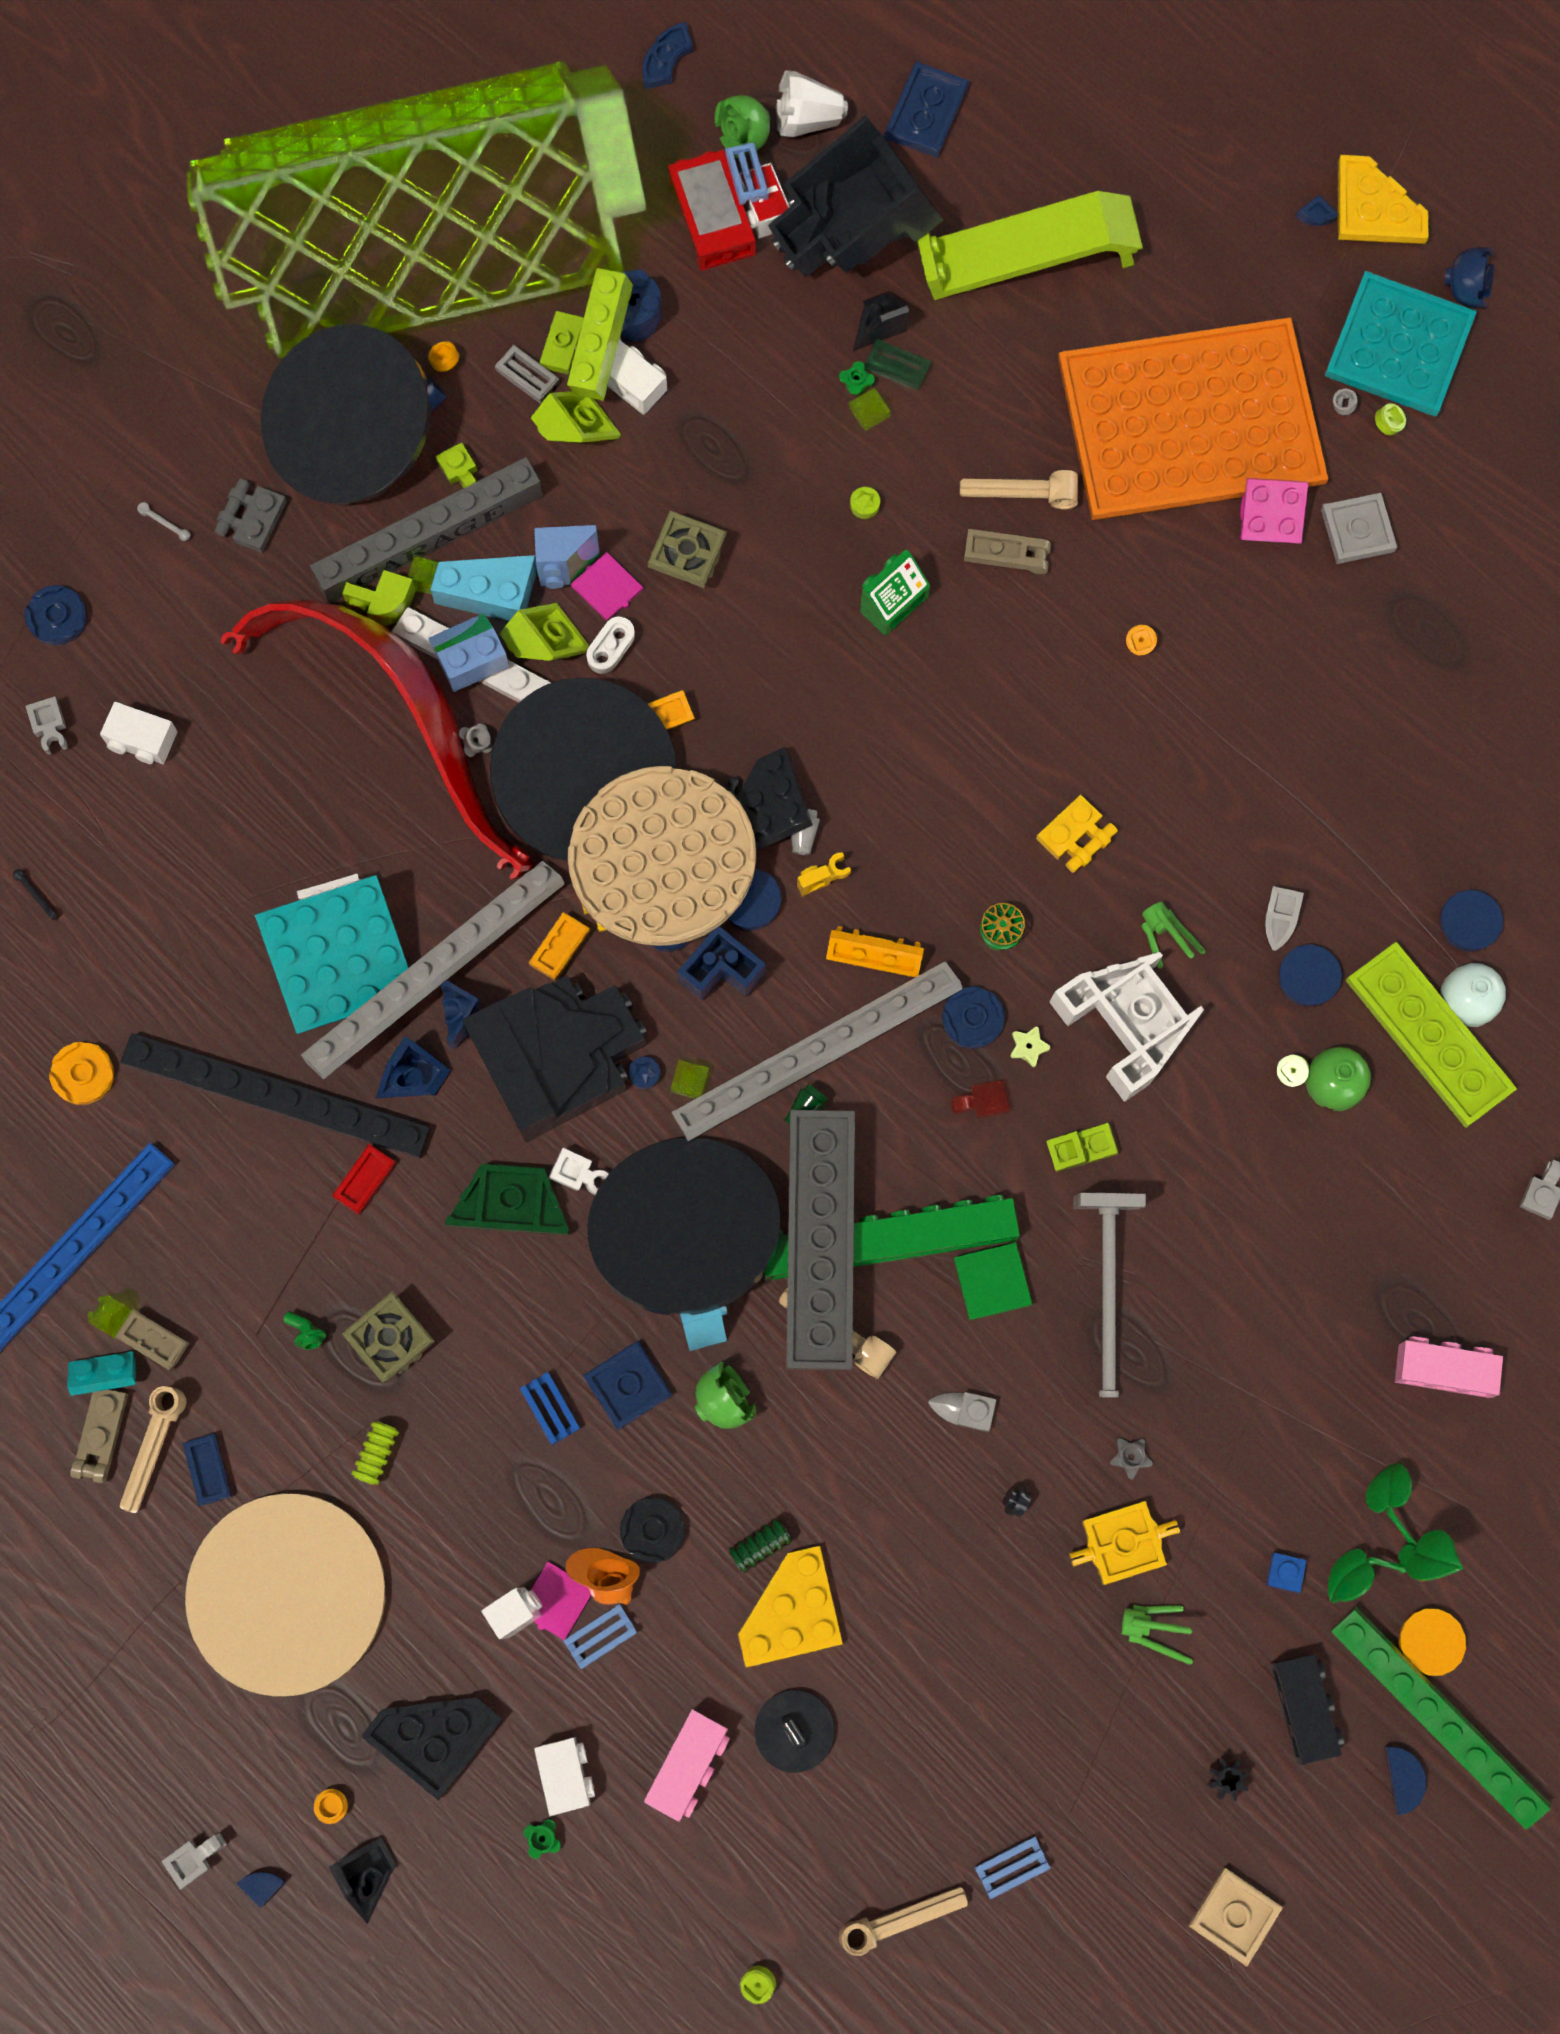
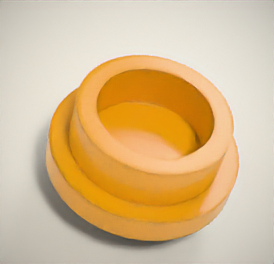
M336 1789L322 1791L314 1802L316 1817L326 1824L339 1822L344 1818L348 1810L346 1796Z

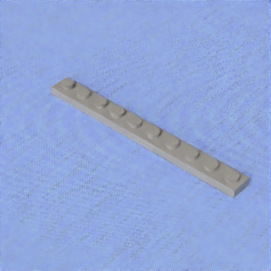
M541 861L302 1053L301 1056L304 1061L321 1078L325 1079L563 886L562 876L545 862Z
M943 962L672 1112V1115L689 1141L962 990L961 982L948 964Z

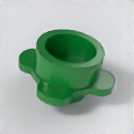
M860 361L854 362L853 367L847 371L843 370L839 374V380L845 383L846 389L852 395H859L868 386L874 384V376L864 369L865 365ZM858 376L860 379L855 380L854 377Z
M547 1819L541 1825H528L525 1827L523 1835L528 1839L530 1847L528 1854L530 1857L538 1859L541 1854L547 1852L557 1853L560 1850L561 1843L556 1839V1824L554 1821ZM540 1836L545 1837L544 1842L539 1841Z

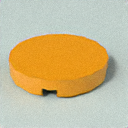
M74 1042L63 1047L54 1056L51 1063V1073L49 1072V1080L54 1091L62 1099L75 1105H87L100 1100L110 1090L114 1080V1065L110 1056L98 1045L92 1043Z
M1422 1609L1412 1613L1402 1623L1398 1648L1422 1674L1441 1676L1453 1671L1462 1662L1466 1651V1636L1460 1623L1451 1614L1440 1609Z

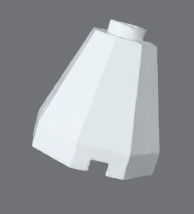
M785 70L779 86V92H783L781 100H777L776 107L777 130L781 136L794 137L838 126L841 119L846 118L847 101L843 100V95L840 92L799 72Z

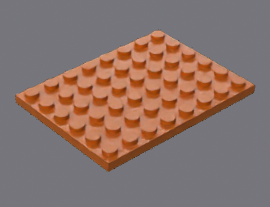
M1291 317L1059 352L1058 361L1092 520L1240 498L1245 494L1246 478L1307 481L1308 487L1325 485L1328 481Z

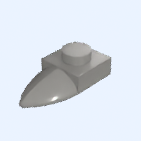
M1273 886L1265 923L1267 939L1272 950L1276 951L1282 947L1294 932L1304 892Z
M953 1392L938 1395L928 1402L931 1408L948 1422L984 1432L990 1431L996 1399L967 1392Z

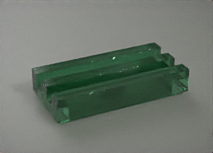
M878 339L865 362V369L918 391L922 381L925 379L926 372L931 366V361ZM878 351H881V352L886 353V354H888V355H891V356H893V357H895V358H898V359H900V360H903V361H905V362H907V363H910V364H912V365H915V366H917V367H919V368H921V369H920V371H919V370H917V369H915V368H912V367H910V366L905 365L903 362H901V361H899V360L891 359V358H888V357H886V356H883V355L879 354Z

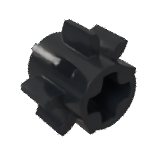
M1219 1759L1220 1768L1217 1770L1208 1768V1772L1213 1775V1781L1209 1782L1207 1787H1216L1219 1790L1217 1799L1222 1800L1225 1794L1229 1793L1231 1800L1237 1801L1236 1792L1239 1790L1248 1792L1249 1789L1243 1785V1778H1247L1249 1773L1237 1770L1239 1761L1234 1760L1231 1766L1227 1767L1226 1761ZM1225 1772L1235 1776V1780L1231 1782V1788L1221 1784V1780L1225 1778Z

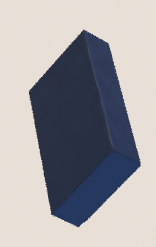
M213 1433L184 1442L183 1447L198 1506L202 1507L232 1498L217 1435Z

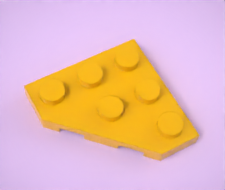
M1340 155L1338 160V240L1426 244L1428 240V211L1421 204L1416 205L1406 195L1407 191L1391 176L1387 178L1377 168L1378 164L1370 156Z
M820 1546L791 1552L786 1555L742 1627L738 1636L746 1668L843 1644Z

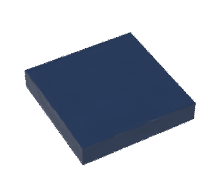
M638 1340L583 1375L617 1431L672 1397L671 1392Z

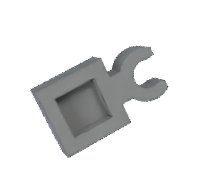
M54 696L26 705L33 733L36 737L43 736L41 739L43 750L50 755V744L53 741H59L62 749H67V741L58 732V730L65 729L66 725L57 698Z

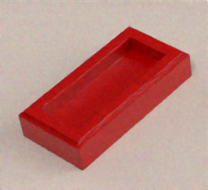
M368 1144L332 1197L360 1215L396 1162Z

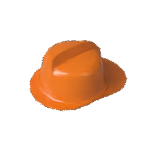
M600 1548L578 1550L570 1555L566 1561L568 1576L575 1582L587 1587L594 1600L598 1603L606 1605L616 1603L627 1605L630 1603L633 1583L640 1576V1568L635 1562Z

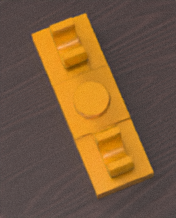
M838 926L836 930H831L826 959L918 977L924 948H920L919 942H915L914 946L905 945L901 938L895 943L891 940L866 935L861 936L856 929H854L853 934L842 932V926Z

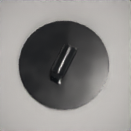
M799 1690L781 1692L770 1698L758 1713L754 1729L756 1745L763 1758L773 1767L790 1773L808 1771L820 1764L832 1747L834 1740L832 1716L825 1704L810 1693Z

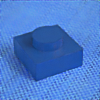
M1272 1553L1266 1586L1301 1593L1306 1560Z

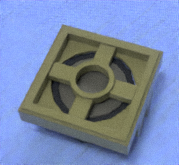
M670 511L647 563L648 567L704 588L708 578H712L714 575V566H717L719 563L720 550L726 538V531Z
M393 1291L342 1333L383 1384L388 1382L397 1373L406 1372L409 1369V1364L418 1362L422 1357L421 1353L435 1342Z

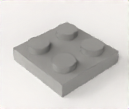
M1381 493L1324 504L1322 506L1321 512L1336 564L1393 553L1397 549Z

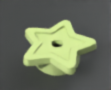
M1034 1027L1027 1034L1017 1031L1012 1033L1016 1047L1010 1055L1011 1058L1027 1060L1032 1067L1036 1066L1039 1054L1051 1049L1050 1045L1040 1040L1038 1027ZM1028 1043L1032 1044L1031 1049L1026 1047Z

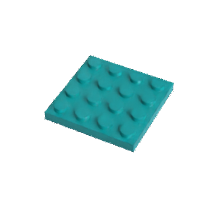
M1365 271L1324 376L1436 417L1477 311Z
M377 874L255 914L297 1034L347 1018L409 968Z

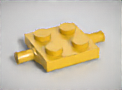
M1146 1501L1082 1521L1087 1536V1548L1070 1552L1069 1556L1070 1559L1083 1556L1071 1561L1073 1567L1092 1561L1098 1569L1102 1584L1106 1585L1167 1565L1162 1552L1161 1538L1179 1534L1180 1531L1179 1527L1166 1531L1167 1528L1178 1525L1176 1520L1157 1525L1151 1518Z

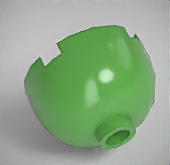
M736 95L718 103L715 110L716 128L721 126L724 136H721L720 140L725 148L754 142L757 151L763 147L768 139L770 116L768 111L755 98L747 95ZM749 151L744 152V155H745V156L750 155V154H749Z
M1334 1047L1323 1050L1311 1061L1309 1076L1305 1082L1309 1095L1318 1105L1334 1109L1333 1111H1343L1353 1108L1364 1099L1370 1087L1371 1072L1368 1063L1358 1052L1346 1047Z
M721 1361L711 1367L699 1379L696 1385L697 1404H695V1410L703 1421L708 1420L714 1426L722 1429H734L744 1425L756 1416L755 1403L748 1404L745 1395H749L750 1391L739 1374L730 1365L723 1368L724 1362Z

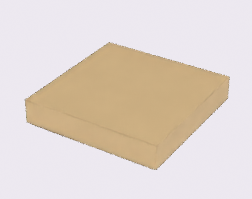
M1223 1867L1188 1926L1239 1962L1248 1966L1283 1907Z

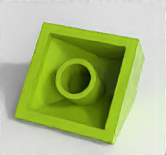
M573 391L549 393L531 417L538 427L539 433L549 441L581 443L618 439L621 436L595 399L575 395Z
M557 603L518 610L499 634L507 644L508 649L517 658L552 661L585 654L589 648V644Z

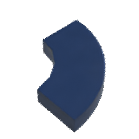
M686 22L679 23L665 30L656 38L648 53L646 52L642 68L644 90L671 84L672 71L675 64L683 56L693 52V45Z

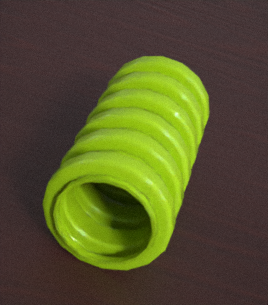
M376 1421L371 1423V1427H373L372 1432L367 1433L369 1437L368 1442L364 1441L363 1446H365V1449L359 1453L361 1459L355 1463L357 1469L356 1471L352 1470L351 1473L354 1478L371 1485L379 1484L378 1475L383 1474L382 1465L387 1464V1460H385L386 1455L389 1456L391 1454L389 1450L390 1445L394 1446L395 1441H393V1438L399 1434L396 1428Z

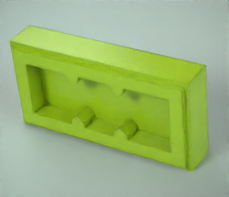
M559 311L555 312L540 360V364L547 370L569 375L584 320L583 317Z

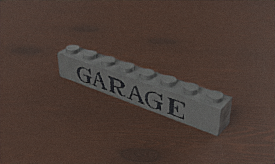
M525 457L310 565L315 580L327 602L333 603L344 597L342 593L346 583L363 588L379 580L384 570L393 573L542 498L540 480Z

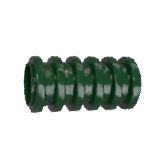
M774 1518L772 1520L773 1524L770 1526L765 1524V1529L762 1531L757 1529L755 1531L756 1535L753 1537L748 1535L746 1537L747 1541L744 1543L739 1541V1546L736 1548L731 1546L729 1548V1553L741 1572L747 1573L748 1567L752 1566L754 1568L757 1566V1561H765L764 1557L766 1555H774L773 1551L775 1549L782 1550L783 1544H791V1537L780 1520Z

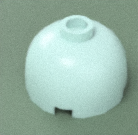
M1469 963L1456 968L1445 978L1440 989V995L1466 1027H1479L1490 1022L1501 1012L1506 1000V987L1501 976L1493 968L1480 963Z

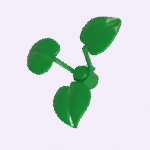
M1396 1462L1386 1467L1371 1481L1366 1491L1367 1506L1375 1513H1381L1387 1509L1388 1516L1409 1543L1399 1552L1400 1563L1397 1564L1375 1557L1367 1559L1366 1553L1361 1549H1354L1345 1553L1334 1564L1329 1575L1328 1596L1331 1603L1351 1601L1367 1592L1374 1580L1375 1571L1371 1566L1374 1564L1398 1570L1402 1574L1407 1571L1408 1575L1417 1581L1438 1579L1463 1569L1454 1541L1448 1533L1443 1530H1433L1423 1535L1417 1543L1395 1515L1393 1507L1405 1505L1412 1491L1411 1476L1403 1464Z

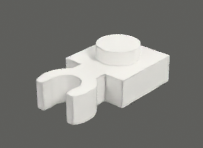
M562 1148L548 1178L576 1191L580 1189L581 1184H585L588 1191L596 1195L599 1188L595 1187L594 1179L600 1177L605 1180L609 1174L603 1170H596L594 1172L588 1170L592 1162L591 1160Z

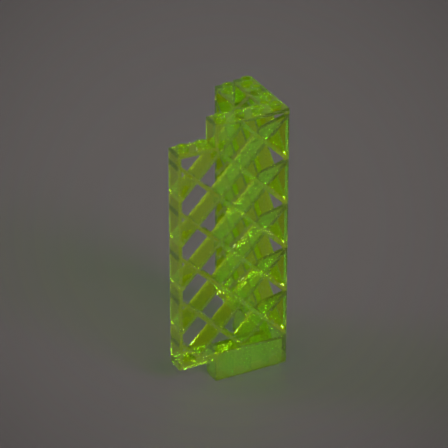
M565 61L224 139L225 149L220 150L221 154L190 161L191 171L186 172L188 178L186 179L188 184V202L191 211L198 212L201 222L196 223L200 242L206 241L209 252L204 253L209 272L215 271L218 282L213 283L217 300H223L226 309L262 301V303H257L259 315L262 322H268L270 331L265 332L270 350H276L278 358L285 357L294 346L308 337L317 322L326 328L343 324L323 312L343 278L379 299L366 322L358 325L370 326L388 333L593 284L596 266L604 254L606 255L608 265L598 268L619 273L624 272L612 218L647 210L621 87L606 65L571 73ZM568 116H573L578 125L586 162L585 166H582L550 145L564 119ZM496 133H514L533 145L512 182L507 181L477 162L487 142ZM424 150H441L461 163L439 200L403 178L416 155ZM544 153L578 174L556 210H553L522 190ZM352 167H366L387 180L367 217L330 195L341 174ZM471 170L505 191L484 228L449 206ZM588 181H590L602 238H597L566 218ZM281 183H290L314 198L294 234L256 211L267 191ZM397 187L433 209L413 244L408 243L376 223ZM515 199L520 200L550 219L528 255L495 235L496 230ZM215 200L241 216L222 250L217 252L206 214L205 201ZM323 205L328 206L360 226L341 261L336 260L303 240ZM443 215L478 237L457 272L422 251ZM249 222L288 244L268 279L230 257ZM560 227L593 247L579 271L565 276H560L539 263V260ZM370 233L406 254L386 288L381 287L350 268ZM488 243L522 264L506 290L490 293L467 279ZM297 250L333 271L332 276L314 306L277 285ZM416 261L451 281L434 307L419 310L396 296L397 291ZM222 267L257 287L230 294ZM533 271L547 279L525 285ZM461 288L475 296L453 302ZM270 295L307 316L294 340L281 343L269 302ZM389 305L403 313L381 319Z

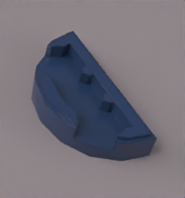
M1385 1747L1396 1815L1400 1816L1411 1812L1421 1803L1426 1791V1775L1421 1763L1413 1754L1402 1748Z

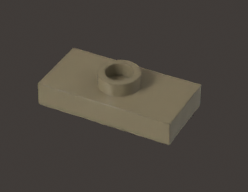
M134 1309L115 1336L170 1371L173 1370L189 1345L188 1342Z

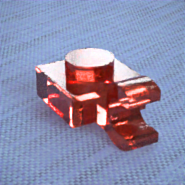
M1002 1080L971 1086V1096L954 1097L953 1101H951L953 1114L975 1110L977 1119L1009 1112Z

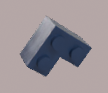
M718 926L677 971L678 982L700 1000L706 997L721 978L725 979L744 996H747L766 974V963Z

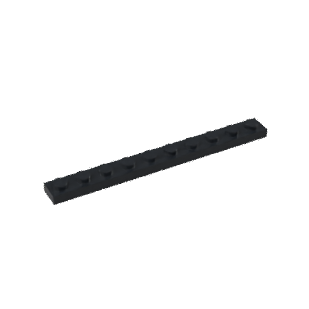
M133 1033L129 1037L120 1061L122 1065L418 1159H421L431 1131L430 1127Z

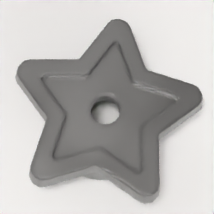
M1121 1438L1117 1439L1119 1453L1110 1461V1464L1123 1467L1129 1479H1134L1139 1468L1153 1465V1462L1145 1455V1439H1140L1134 1443H1129ZM1129 1454H1133V1455H1134V1459H1133V1460H1129V1458H1128V1455H1129Z

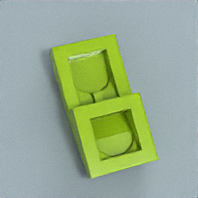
M1109 1123L1081 1132L1075 1131L1046 1141L1056 1172L1119 1154Z

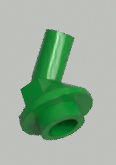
M291 1311L286 1313L283 1322L300 1330L294 1340L295 1346L302 1347L303 1350H312L322 1344L321 1341L326 1338L325 1331L314 1327L304 1317Z

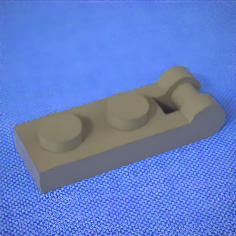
M968 529L964 561L1029 570L1035 574H1046L1049 565L1046 557L1050 553L1051 542L1045 539ZM1026 550L1033 551L1035 553L1034 558L1026 557Z
M111 1390L92 1393L76 1459L71 1468L72 1478L83 1479V1477L93 1478V1482L104 1484L106 1482L128 1394ZM90 1454L100 1456L97 1465L88 1464Z

